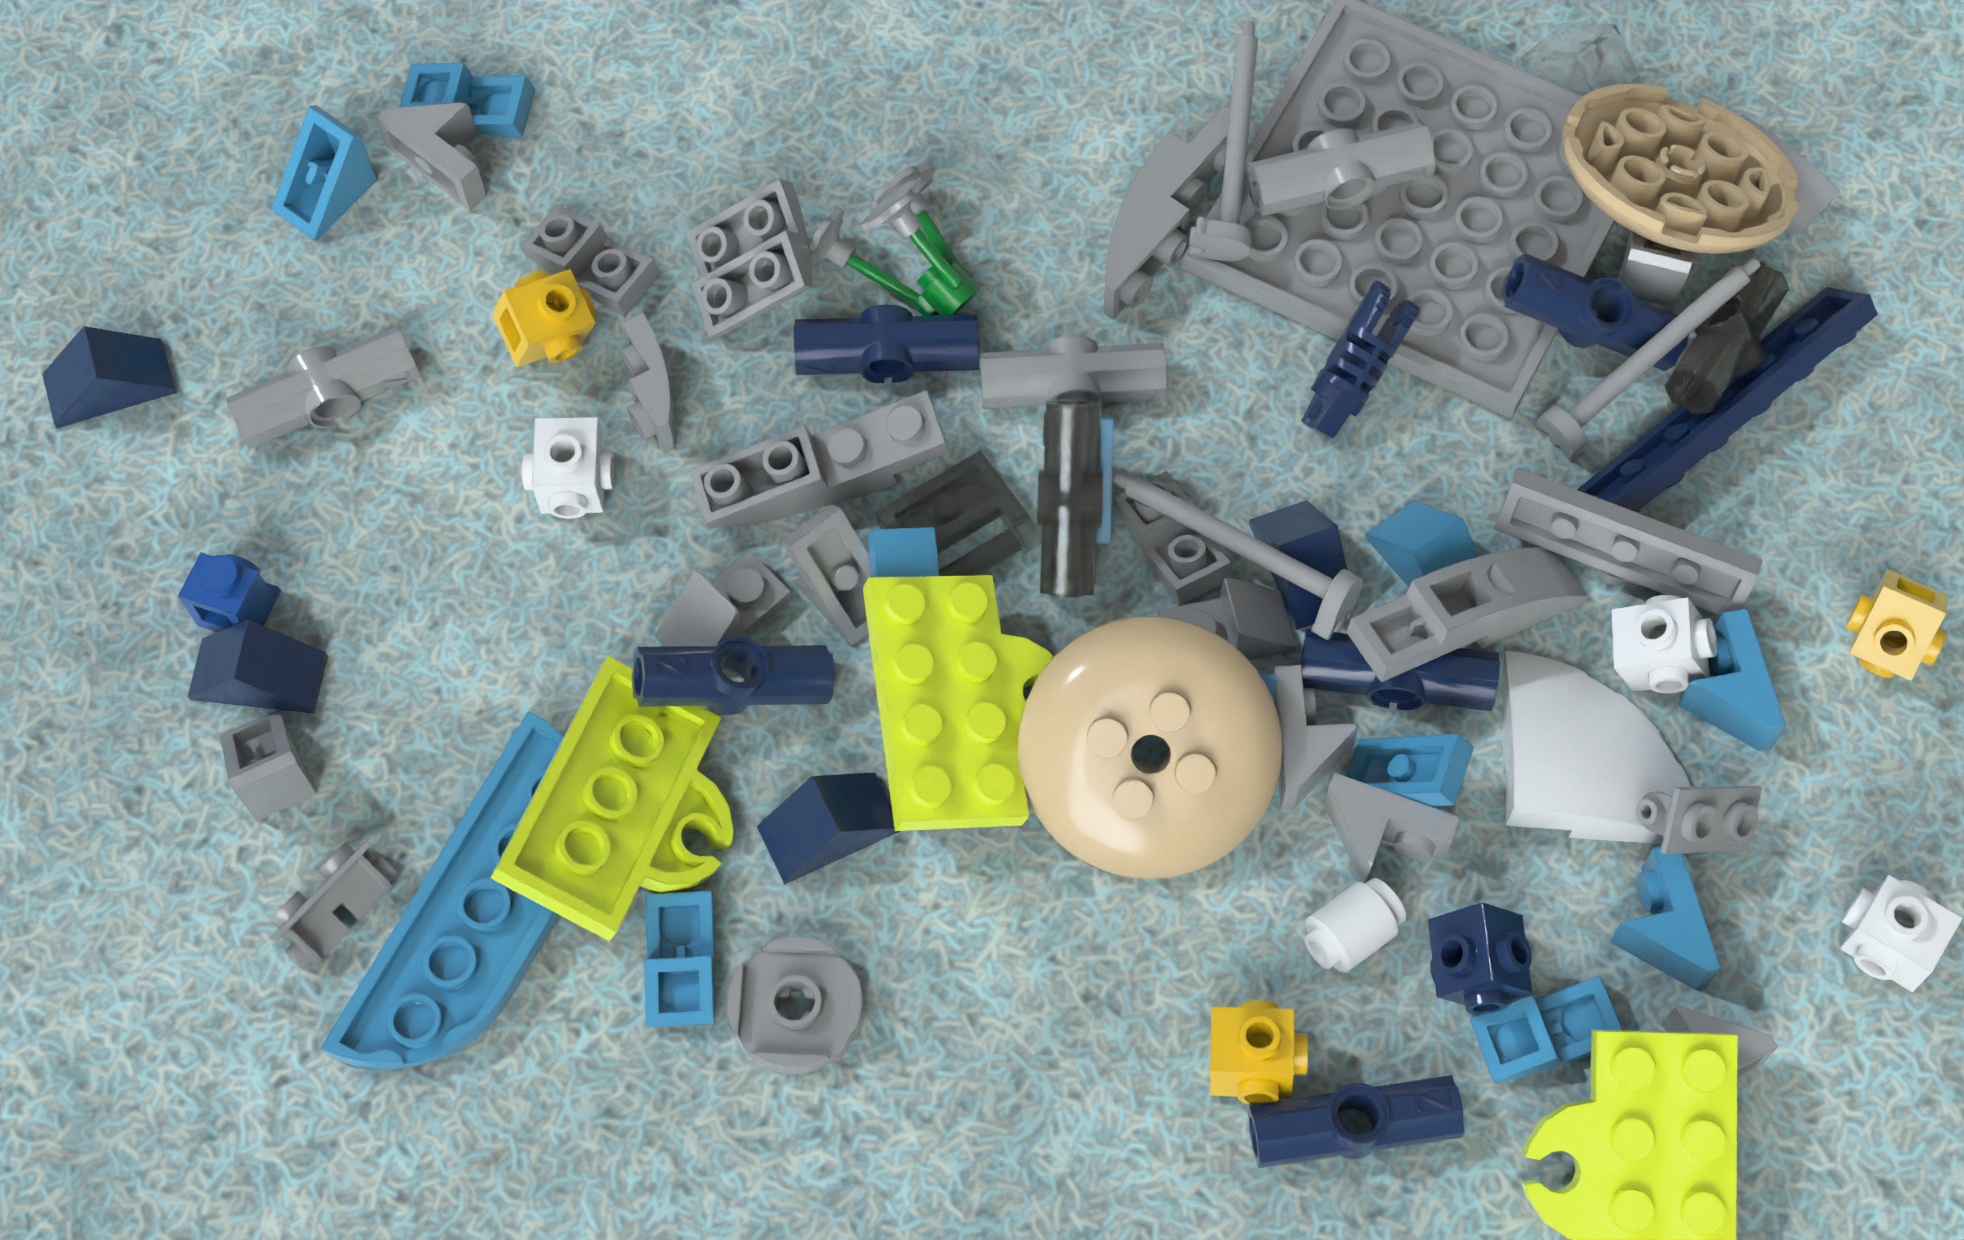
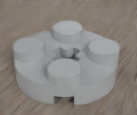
M806 936L781 937L760 947L761 952L752 956L746 965L743 962L734 973L727 996L729 1021L745 1054L768 1069L788 1074L816 1071L827 1064H833L842 1059L847 1052L848 1046L857 1036L863 1018L862 990L859 978L853 968H850L847 961L840 957L833 947L816 938ZM794 989L803 990L805 1001L815 1002L812 1011L803 1013L800 1020H788L787 1012L777 1010L776 1008L778 1001L789 1000L791 990Z

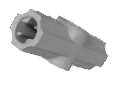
M1420 122L1359 137L1352 129H1334L1316 137L1308 145L1307 149L1248 163L1246 176L1249 185V195L1255 212H1259L1261 216L1320 202H1325V205L1330 209H1347L1367 200L1374 193L1375 189L1434 175L1436 167L1434 142L1428 127L1422 126Z
M395 326L339 351L328 346L305 350L289 362L287 373L227 397L226 401L248 449H252L308 424L317 428H328L336 425L334 420L341 417L343 421L350 419L360 409V402L421 376L398 326Z
M1070 335L1050 341L1041 350L980 353L983 409L1048 405L1051 411L1060 415L1071 414V409H1078V414H1087L1098 409L1102 402L1167 398V365L1163 343L1098 346L1097 342L1091 338Z

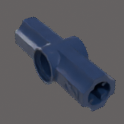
M1526 253L1514 261L1509 274L1504 279L1500 298L1504 299V307L1558 328L1565 341L1574 347L1587 348L1598 344L1628 357L1632 356L1678 316L1634 298L1627 285L1617 278L1603 277L1592 281ZM1689 335L1654 364L1653 367L1662 371L1674 367L1682 351L1687 347Z
M884 304L867 308L860 314V318L795 319L794 354L796 375L861 373L862 377L869 382L885 383V378L892 377V383H901L910 379L914 372L979 370L978 314L913 316L912 312L904 307Z
M1306 629L1301 658L1303 688L1366 695L1369 702L1382 708H1389L1390 703H1397L1398 710L1408 711L1418 709L1425 703L1492 711L1495 705L1499 682L1500 661L1499 653L1458 648L1381 682L1348 634L1333 632L1331 638L1326 640L1311 632V629Z
M733 636L724 639L717 646L637 647L633 655L631 680L633 698H636L639 707L707 706L718 714L734 715L741 713L749 705L828 704L833 697L835 667L833 653H829L826 645L761 646L749 637ZM722 669L734 670L742 676L745 682L740 683L729 679Z
M1452 1075L1376 1087L1365 1083H1351L1342 1086L1335 1093L1250 1105L1247 1111L1249 1134L1258 1169L1338 1156L1346 1159H1360L1377 1150L1462 1138L1465 1132L1460 1093ZM1346 1109H1358L1370 1118L1373 1130L1364 1135L1351 1134L1341 1126L1338 1114Z

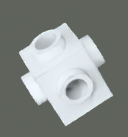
M598 417L535 418L533 453H524L522 478L525 491L534 492L541 514L550 513L555 517L573 519L579 518L585 513L603 512L604 489H614L615 460L613 452H606V444Z
M1660 595L1648 599L1643 605L1612 609L1614 669L1632 691L1652 690L1658 693H1677L1686 690L1689 683L1694 680L1709 678L1708 658L1717 655V639L1714 625L1710 618L1704 619L1688 597L1680 598L1673 595Z
M1888 875L1874 893L1862 888L1853 900L1841 921L1852 929L1840 949L1854 957L1856 965L1865 973L1881 980L1891 979L1913 992L1932 973L1963 918L1936 903L1934 896L1924 887L1911 881H1899Z

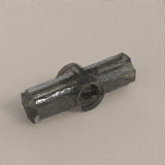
M1760 261V267L1749 276L1750 282L1694 330L1696 337L1664 385L1672 403L1685 407L1691 414L1711 413L1733 377L1749 372L1759 365L1765 356L1759 336L1789 291V286L1783 272L1775 271L1763 261Z
M1072 399L1046 401L1043 425L1044 468L1039 469L1037 496V525L1042 526L1040 593L1054 595L1056 597L1094 595L1097 550H1095L1096 527H1101L1103 508V471L1098 470L1100 402Z

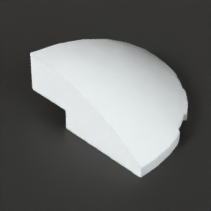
M1504 650L1503 772L1506 773V826L1568 830V838L1662 844L1664 836L1649 831L1637 820L1635 814L1636 805L1649 792L1659 791L1673 796L1675 787L1691 786L1683 767L1677 762L1671 749L1661 737L1658 728L1625 696L1587 675L1586 672L1554 659L1530 653Z

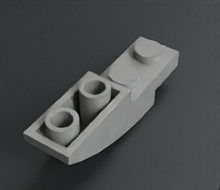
M1224 105L1189 144L1169 131L1149 155L1134 178L1116 218L1107 254L1104 314L1112 320L1126 305L1131 308L1138 306L1151 289L1153 284L1152 277L1164 264L1168 267H1173L1186 252L1190 238L1187 236L1189 214L1203 200L1208 189L1207 183L1218 172L1224 174L1230 108Z
M925 390L813 435L803 425L689 471L705 524L708 528H720L778 520L830 504L879 492L899 485L896 477L897 473L951 452L933 399L928 391Z
M1541 547L1516 548L1468 559L1411 581L1406 595L1353 617L1346 632L1379 680L1384 682L1474 641L1478 643L1481 649L1584 604L1588 595L1555 552Z

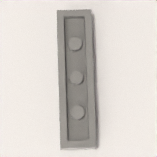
M1519 468L1516 471L1494 526V530L1660 593L1680 598L1688 597L1693 605L1718 615L1743 608L1759 576L1763 561L1757 557Z

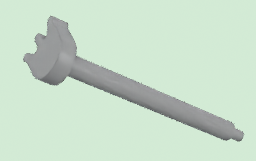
M1245 21L1243 23V32L1237 38L1219 221L1205 217L1197 218L1196 227H1191L1190 258L1239 261L1251 254L1252 232L1240 225L1258 45V38L1254 35L1255 23L1253 21Z
M1752 257L1743 266H1734L1566 412L1560 406L1553 405L1534 422L1535 426L1548 433L1550 436L1549 441L1555 447L1559 445L1565 457L1571 463L1586 451L1584 447L1587 438L1581 428L1750 282L1749 276L1760 267V263Z
M1118 471L1114 474L1112 482L1126 489L1125 494L1322 598L1323 600L1311 632L1329 640L1334 631L1339 633L1345 618L1348 620L1352 618L1363 585V578L1343 569L1332 579L1136 475L1130 478Z

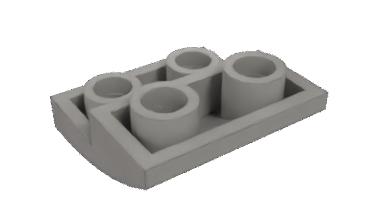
M778 179L686 232L701 278L692 282L691 286L708 336L711 339H717L811 288L812 269L808 237L800 204L792 182Z

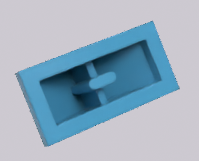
M309 106L271 210L311 239L318 240L377 181L361 136L319 106Z
M1415 500L1365 534L1368 542L1408 588L1411 581L1444 567L1479 557L1463 518Z

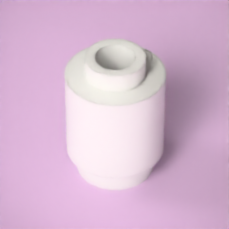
M1372 878L1366 883L1355 882L1306 919L1305 923L1308 934L1304 937L1305 945L1311 956L1323 968L1330 969L1334 967L1340 972L1347 973L1397 936L1398 926L1406 920L1405 909L1394 891L1382 880Z

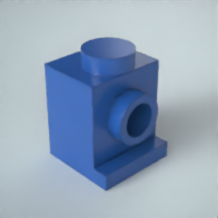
M200 552L178 597L197 626L219 632L248 619L264 626L281 589L278 586L264 582L260 575V569L242 557L232 554L211 556Z

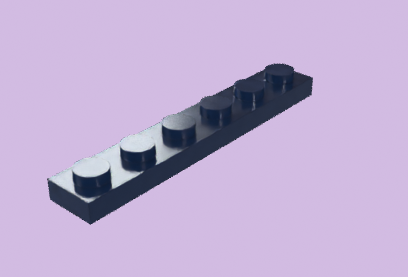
M1826 287L1577 490L1640 513L1641 509L1662 491L1679 483L1684 478L1685 473L1706 455L1723 447L1729 437L1751 418L1767 411L1772 401L1795 382L1808 377L1814 371L1815 366L1834 350L1851 342L1856 337L1857 332L1878 315L1871 295Z

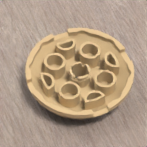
M1618 84L1593 90L1580 98L1572 107L1563 129V152L1574 179L1586 196L1600 210L1618 224L1646 239L1671 248L1709 254L1735 253L1756 248L1772 241L1790 225L1798 211L1800 203L1796 202L1794 191L1799 180L1785 154L1766 134L1753 124L1712 101L1701 98L1696 107L1666 98L1668 87L1648 84Z
M1135 616L1114 620L1081 634L1061 649L1044 667L1027 698L1021 716L1017 748L1019 770L1025 785L1027 798L1036 816L1052 837L1067 851L1085 863L1115 875L1141 879L1170 878L1202 869L1218 861L1243 842L1257 826L1273 798L1279 779L1283 749L1282 732L1276 706L1264 680L1253 664L1241 651L1220 635L1200 626L1181 621V619L1166 616ZM1143 736H1159L1169 745L1168 755L1160 765L1156 767L1144 766L1135 761L1131 756L1133 745Z

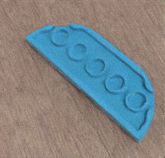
M530 711L525 715L320 1049L326 1056L346 1064L370 1069H401L430 1063L459 1050L479 1036L499 1016L513 996L560 916L490 878L563 739V736L541 717Z

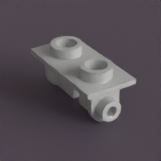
M1759 786L1675 787L1673 796L1659 791L1649 792L1637 803L1635 814L1637 820L1646 829L1664 836L1660 851L1664 854L1748 851L1750 839L1758 824L1757 808L1762 788Z
M368 840L355 851L345 842L317 870L326 881L308 899L297 891L269 919L278 929L268 940L273 944L282 935L288 938L292 944L284 953L302 970L312 961L318 965L322 958L350 931L332 913L340 904L356 919L361 920L387 892L389 893L394 888L390 882L398 872L381 856H378L372 863L362 856L372 845Z

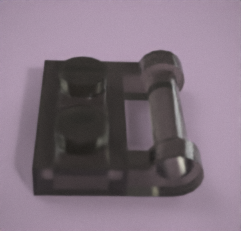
M981 450L876 512L877 524L881 529L934 527L937 554L999 517L1002 519L1008 529L939 569V576H978L1020 550L1027 554L1043 544L1041 533L1036 524Z

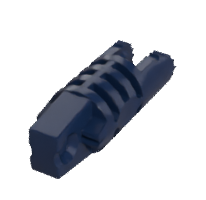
M1378 280L1371 284L1344 329V335L1337 341L1326 360L1325 367L1321 368L1310 389L1315 394L1301 421L1328 438L1333 439L1350 414L1356 417L1369 398V392L1377 385L1387 368L1389 359L1393 358L1420 311L1419 306L1409 300H1403L1402 303L1399 302L1398 306L1394 307V310L1390 313V317L1386 319L1377 336L1373 335L1372 331L1384 313L1383 310L1387 307V303L1390 301L1389 298L1392 295L1390 293L1391 289Z

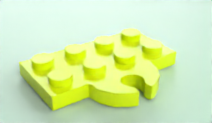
M993 575L869 577L863 587L895 831L1023 825L1029 817L1025 785L1019 770L1017 750L1019 726L1026 704L1023 688L1031 685L1034 686L1044 667L1053 658L1052 654L1047 649L1027 638L1001 633Z
M607 656L599 668L490 877L494 881L608 941L617 933L639 887L658 893L686 892L707 881L722 865L712 855L697 856L690 853L683 845L681 838L682 830L696 829L707 837L712 848L726 850L731 845L734 833L728 803L717 785L697 770L722 717L702 706L639 707L636 698H633L631 680L633 669L610 656Z
M1591 1029L1590 1100L1563 1104L1542 1117L1526 1139L1521 1153L1527 1158L1541 1160L1551 1152L1565 1151L1571 1155L1575 1164V1174L1572 1181L1561 1189L1553 1190L1546 1188L1535 1179L1521 1181L1524 1194L1539 1218L1566 1238L1573 1240H1736L1738 1035L1710 1032Z

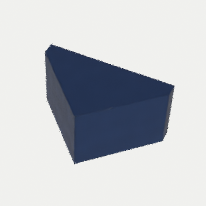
M86 326L82 327L42 374L56 428L176 393L166 351L161 339Z
M1306 500L1249 520L1250 528L1256 539L1334 579L1341 570H1348L1338 525ZM1271 572L1278 590L1281 591L1283 601L1296 630L1313 625L1323 599Z
M248 619L202 638L187 697L189 700L314 714L328 655L323 650Z
M875 772L811 776L757 825L760 836L784 885L900 832L895 831L892 805Z

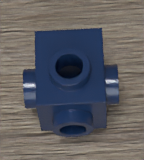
M1481 902L1428 919L1432 953L1430 971L1435 983L1437 998L1463 1004L1468 1013L1488 1014L1504 1010L1507 1007L1506 1000L1533 993L1529 969L1532 955L1530 946L1525 938L1523 915Z

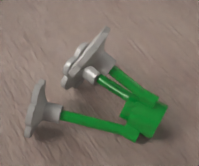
M931 162L923 163L917 168L915 166L908 167L895 175L891 182L878 188L872 196L874 201L871 204L872 211L870 215L859 224L865 232L881 224L891 223L903 239L910 237L932 265L917 281L924 289L922 294L917 293L856 255V248L839 238L844 210L838 206L834 208L828 218L823 220L816 230L812 242L809 244L812 270L819 262L826 258L843 269L848 265L913 305L922 316H932L936 311L940 315H955L980 290V287L972 280L974 276L959 262L928 215L930 207L920 192L933 182L932 175L935 172V168Z

